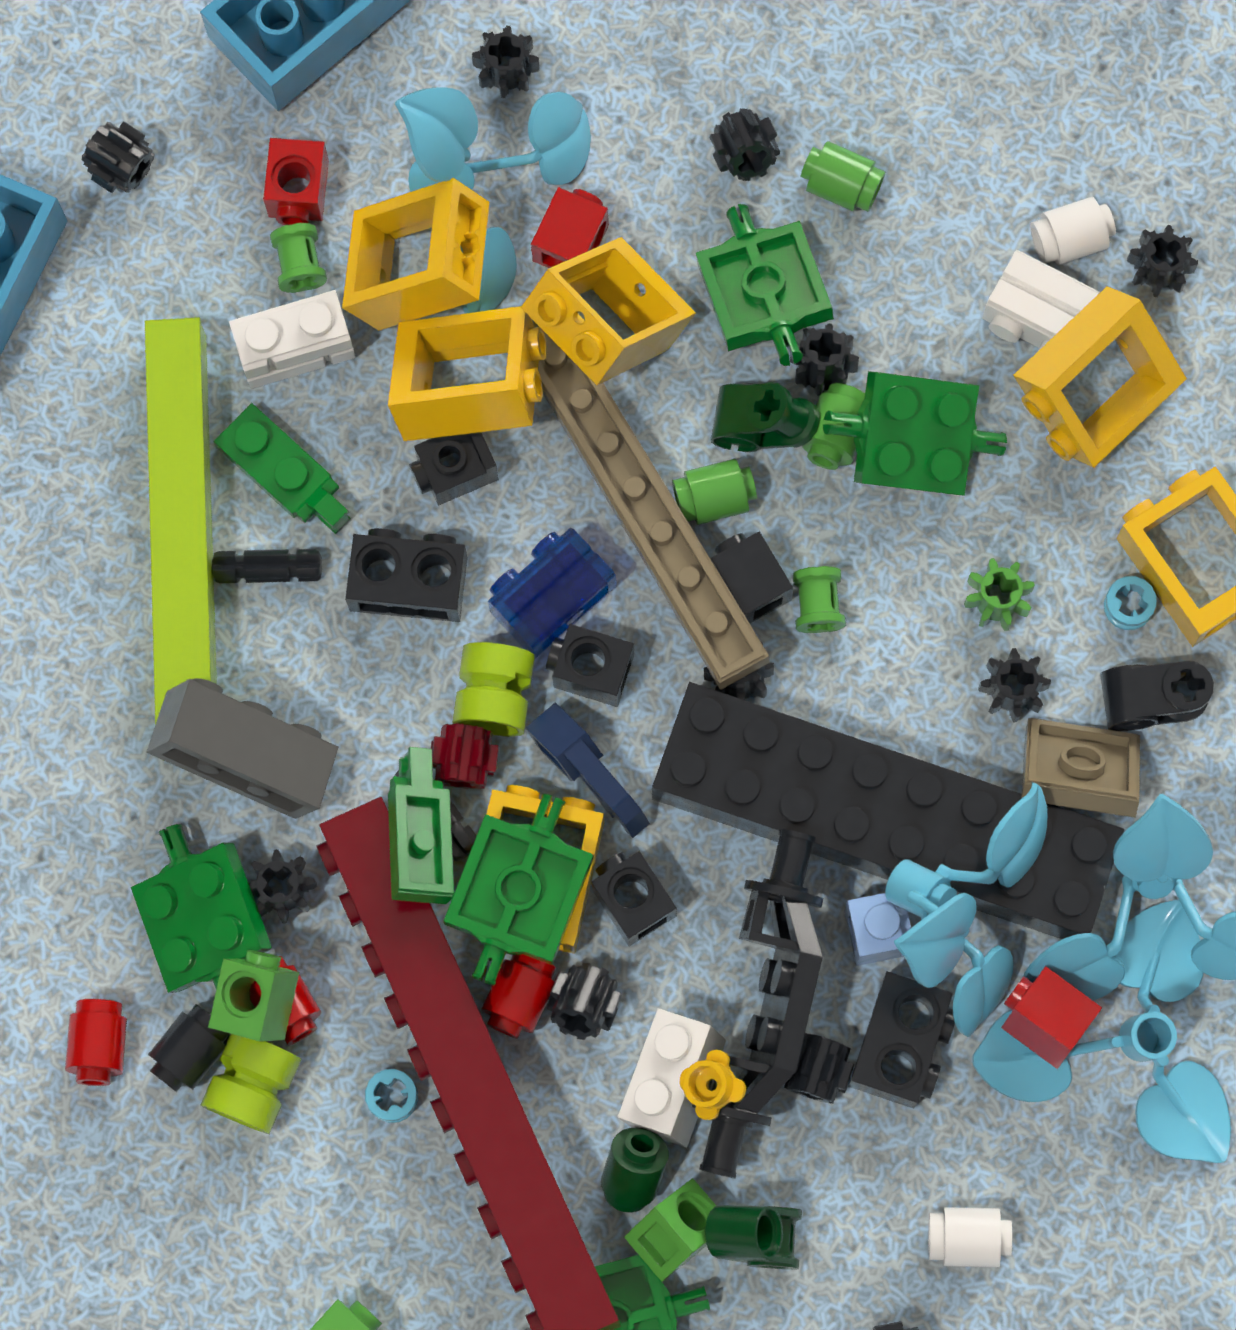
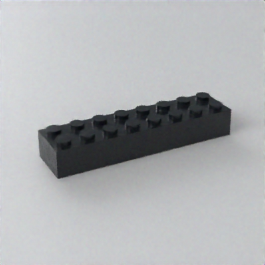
M689 682L652 785V800L775 842L779 841L780 829L814 836L816 839L815 843H813L811 854L886 880L889 879L894 868L906 859L933 872H936L941 864L953 870L972 872L987 870L986 855L990 838L1002 818L1021 799L1020 793L692 682ZM1047 804V830L1042 849L1032 867L1017 883L1011 887H1005L1000 884L998 879L992 884L952 880L950 882L957 895L966 893L973 896L976 900L977 911L1059 939L1076 934L1091 933L1114 864L1113 850L1125 829L1056 805Z

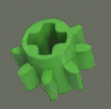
M992 558L989 560L987 573L984 577L978 573H970L967 582L972 588L978 590V593L967 596L964 606L965 608L978 607L982 614L979 621L980 627H984L989 620L1000 621L1004 631H1008L1012 622L1011 615L1014 612L1023 617L1029 615L1032 607L1022 600L1021 596L1030 594L1035 584L1032 581L1022 582L1017 574L1020 563L1015 562L1011 565L1010 569L1005 567L998 568L997 562ZM992 585H999L1002 593L1011 592L1006 604H1000L997 596H989Z

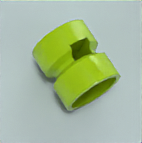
M474 642L463 645L459 678L466 683V688L456 692L452 723L483 727L486 730H491L495 736L514 737L523 735L525 733L528 700L521 693L531 688L535 655L528 650L499 643Z
M231 1034L220 1058V1061L226 1068L224 1074L212 1077L200 1106L239 1124L270 1135L282 1106L276 1095L278 1091L290 1088L302 1059L266 1041H256Z

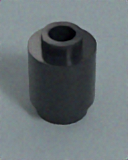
M197 1004L193 1006L188 1014H185L183 1011L180 1013L148 1054L156 1061L150 1072L176 1092L183 1084L194 1090L223 1053L226 1046L224 1041L230 1035V1033L209 1028L211 1014Z

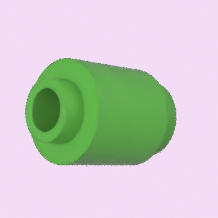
M827 141L822 150L816 147L811 149L800 177L809 180L806 187L807 192L853 212L857 207L869 212L880 190L886 172L874 167V160Z
M834 383L829 386L826 393H822L816 403L820 413L818 430L813 438L802 446L808 452L807 458L813 464L829 470H836L839 466L852 464L856 454L854 437L824 434L823 424L844 426L842 422L824 420V416L828 410L857 415L865 398L864 392L850 385Z
M736 458L684 471V477L672 480L674 496L678 507L688 522L695 520L697 525L748 513V501L757 499L756 487L750 467L740 468Z

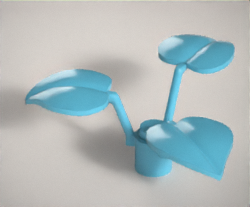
M432 87L410 93L395 102L405 122L416 160L410 169L408 178L411 192L442 181H450L451 178L457 179L473 190V173L533 164L539 161L542 178L547 184L563 185L571 182L581 173L588 159L591 143L589 121L586 112L583 110V105L567 93H547L539 98L532 107L528 121V136L535 149L533 152L474 163H464L470 160L471 154L467 148L474 142L478 133L477 115L471 101L465 94L453 88ZM500 227L487 228L479 300L462 305L465 313L494 310L507 296L513 285L517 266L515 250L509 235Z
M1032 782L1030 791L1006 813L995 828L987 849V870L983 872L953 870L941 864L936 872H933L906 859L894 868L886 885L885 896L889 902L922 918L915 926L894 940V944L907 960L913 977L919 984L927 988L938 985L957 965L963 951L970 957L973 968L960 979L953 1000L954 1022L958 1031L967 1037L974 1033L976 1028L988 1018L1002 1000L1012 978L1014 963L1011 951L1003 946L997 945L993 947L984 957L979 949L965 939L969 934V928L976 914V900L973 896L966 893L957 895L950 882L952 880L992 884L998 879L1001 885L1011 887L1029 871L1042 849L1048 818L1047 804L1043 791L1034 782Z
M1159 794L1147 812L1120 836L1113 850L1115 866L1124 877L1122 878L1123 894L1112 941L1106 945L1100 936L1093 933L1076 934L1066 937L1041 953L1029 965L1023 977L1025 976L1031 982H1034L1046 966L1094 1001L1106 996L1116 989L1124 978V964L1114 955L1118 954L1123 946L1134 892L1139 891L1142 896L1148 899H1159L1167 896L1174 890L1195 931L1204 938L1192 948V962L1199 970L1211 977L1222 980H1236V911L1222 916L1215 922L1213 928H1210L1202 921L1183 885L1182 879H1190L1201 874L1209 866L1213 857L1211 840L1197 819L1169 797Z
M1172 900L1149 907L1131 918L1127 923L1122 949L1118 954L1114 955L1124 964L1125 974L1120 984L1129 988H1139L1137 999L1145 1011L1144 1014L1127 1019L1120 1028L1119 1036L1076 1044L1067 1057L1120 1047L1123 1053L1134 1061L1146 1062L1152 1060L1154 1062L1152 1076L1158 1085L1148 1087L1140 1094L1135 1109L1136 1125L1143 1140L1153 1150L1171 1158L1222 1163L1227 1159L1231 1136L1230 1116L1224 1092L1214 1075L1204 1066L1193 1061L1180 1062L1174 1065L1166 1076L1164 1075V1066L1169 1063L1167 1055L1172 1052L1176 1045L1177 1031L1171 1019L1160 1013V1008L1157 1005H1153L1149 998L1150 994L1161 1002L1179 1001L1193 993L1203 977V972L1196 967L1191 958V950L1201 941L1200 937L1195 931L1179 900ZM1012 1010L1004 1013L993 1023L972 1056L974 1068L990 1087L1015 1100L1042 1102L1059 1096L1069 1087L1072 1079L1071 1068L1067 1059L1065 1058L1058 1069L1053 1067L1001 1028Z

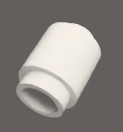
M1094 197L1043 212L1040 220L1030 223L1031 236L1036 252L1044 264L1055 261L1057 265H1061L1106 250L1110 246L1109 237L1116 234L1115 222L1108 205H1099Z
M944 1207L943 1213H929V1260H943V1266L1000 1267L1001 1256L1012 1255V1221L1001 1220L1000 1208Z

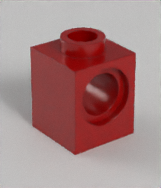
M270 138L263 196L269 218H276V221L282 225L309 223V220L323 221L329 165L325 142ZM303 178L309 181L308 186L301 192L289 193L283 190L284 185L291 179Z
M558 187L531 242L532 261L551 268L599 247L609 226L608 208L602 206L603 202L592 193L581 189H574L573 192H569Z

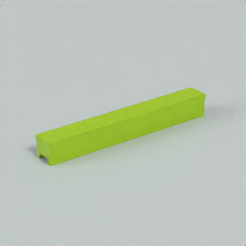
M200 317L144 320L155 725L168 690L188 679L195 678L209 680L217 684L214 578L212 574L213 538L207 342Z

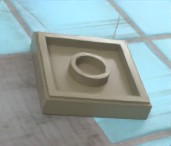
M1028 718L1024 741L1021 798L1030 791L1032 782L1041 787L1046 804L1136 818L1140 790V735Z

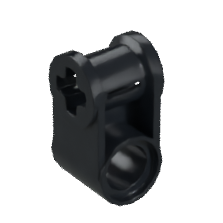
M1195 661L1148 666L1138 664L1110 668L1100 673L1108 730L1113 731L1140 730L1154 725L1188 722L1197 719L1204 713L1213 694L1214 682L1211 673L1203 665ZM1179 681H1187L1189 690H1198L1192 702H1185L1183 694L1175 692Z

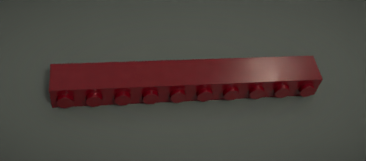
M382 796L319 824L326 841L316 845L329 876L340 872L346 884L348 892L339 895L352 927L363 922L371 940L370 943L361 946L375 978L386 974L394 992L384 997L397 1029L406 1025L409 1026L417 1045L407 1049L415 1070L421 1081L432 1077L440 1095L439 1098L430 1101L444 1134L455 1129L464 1150L453 1155L467 1186L479 1182L487 1200V1203L477 1207L491 1240L501 1235L503 1236L511 1254L510 1257L501 1261L515 1294L526 1289L533 1303L535 1311L525 1315L531 1330H615L621 1327L431 904L392 900L389 813Z

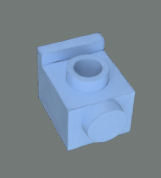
M885 893L848 900L844 912L856 966L904 957L894 944V940L911 929L908 911L889 902L886 899Z

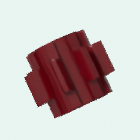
M444 724L441 728V736H434L433 741H431L432 768L436 769L435 780L442 781L444 786L484 789L487 776L494 777V773L497 770L500 746L492 745L493 732L479 726Z

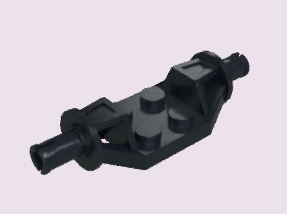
M787 829L779 830L780 836L770 879L764 878L763 882L746 880L744 889L751 891L739 939L774 948L775 953L773 959L767 958L763 964L759 978V992L765 993L760 1016L755 1014L752 1016L746 1033L745 1047L751 1049L750 1059L745 1060L729 1056V1067L731 1065L743 1068L738 1079L743 1080L746 1085L745 1096L740 1102H730L720 1109L718 1117L712 1120L703 1162L699 1168L702 1171L730 1178H736V1168L746 1127L752 1128L753 1123L770 1126L772 1117L757 1113L796 1072L823 958L808 906L821 908L824 898L807 893L808 889L803 887L812 846L815 843L816 837ZM768 900L771 904L774 936L762 934ZM712 1079L708 1084V1087L711 1091L715 1090L717 1087V1083L714 1079Z

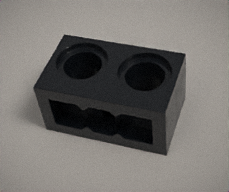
M382 528L369 529L368 535L353 534L345 596L349 611L460 622L468 560L465 545L456 544L457 540L454 537L443 534H426L423 536V541L402 539L399 532ZM378 560L389 561L395 566L392 575L383 581H373L365 576L369 565ZM431 566H443L451 572L449 579L437 587L427 586L420 580L423 572Z
M886 971L848 1087L913 1109L918 1104L920 1096L931 1099L941 1068L940 1065L931 1063L937 1042L948 1044L955 1025L953 1009L948 1008L953 993L936 987L927 988L915 980ZM908 1001L922 1003L929 1011L930 1023L922 1029L907 1027L899 1017V1007ZM891 1055H900L906 1058L912 1066V1079L904 1084L889 1082L882 1074V1061Z

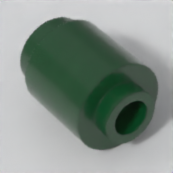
M633 1127L620 1131L614 1137L601 1176V1187L605 1199L613 1208L627 1213L637 1212L655 1199L669 1158L668 1147L659 1135L644 1128Z

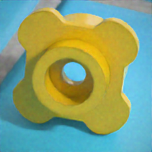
M712 1050L708 1052L706 1060L695 1062L689 1068L684 1069L680 1075V1087L684 1090L686 1098L696 1106L695 1112L697 1116L703 1120L716 1119L721 1108L730 1102H740L746 1093L744 1081L735 1077L729 1067L730 1057L724 1051ZM712 1079L717 1083V1087L713 1091L708 1087Z

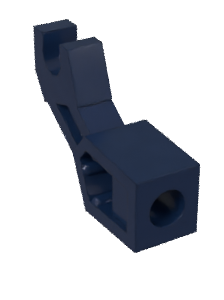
M556 702L526 727V730L542 753L570 781H575L580 777L612 818L616 817L632 838L650 824L634 799L600 762L599 759L604 755L587 732Z

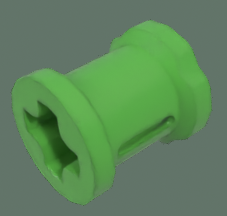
M309 223L285 225L275 229L270 234L272 247L277 249L282 274L278 276L277 281L281 291L296 293L316 289L326 283V271L319 267L315 242L318 240L315 225Z
M829 566L808 567L793 573V585L798 587L800 617L795 620L797 631L802 633L833 632L846 626V617L839 612L837 584L841 582V570L839 568Z

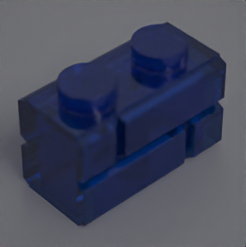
M571 527L561 536L556 532H552L544 537L532 550L531 555L535 559L520 573L514 568L508 570L495 581L489 590L493 594V597L488 600L490 613L525 650L535 655V659L553 643L555 637L559 638L567 631L569 624L574 625L617 586L614 571Z

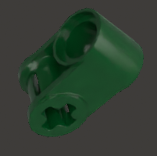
M779 383L722 385L719 388L711 443L731 450L732 445H737V451L755 452L759 449L797 448L804 446L816 434L820 423V413L817 406L811 401L803 398H792L789 390Z
M715 1206L710 1211L706 1220L705 1240L707 1248L711 1255L717 1259L747 1263V1266L786 1270L799 1269V1259L794 1257L795 1225L796 1221L802 1219V1210L776 1206Z

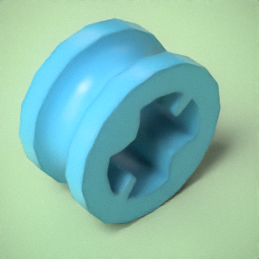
M1125 576L1116 580L1109 588L1104 600V612L1108 620L1115 627L1123 630H1136L1143 627L1151 619L1157 605L1156 593L1146 580L1136 576ZM1130 590L1137 592L1141 596L1138 605L1145 611L1138 615L1136 610H1133L1130 616L1124 615L1119 611L1122 602L1115 596L1119 592H1123L1125 597H1127Z
M385 1069L376 1073L369 1080L365 1090V1101L371 1113L379 1120L387 1123H397L407 1119L415 1111L418 1103V1090L413 1080L405 1072L397 1069ZM396 1081L402 1082L406 1089L401 1090L403 1096H408L406 1104L402 1108L392 1105L388 1111L379 1108L377 1104L382 1102L383 1099L380 1096H376L378 1088L382 1084L386 1087H391Z

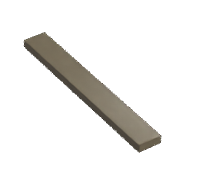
M532 320L534 327H539V326ZM544 332L547 350L546 359L540 360L538 364L543 395L720 690L769 664L770 658L604 383L596 386Z

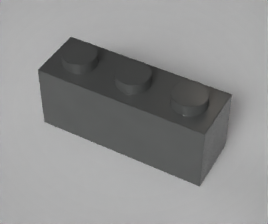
M199 678L188 679L166 692L146 753L294 819L320 809L339 747L321 739L322 735L319 731L302 724L290 725L272 717L273 712L262 704L251 701L240 702L222 694L223 689L219 685L209 680Z

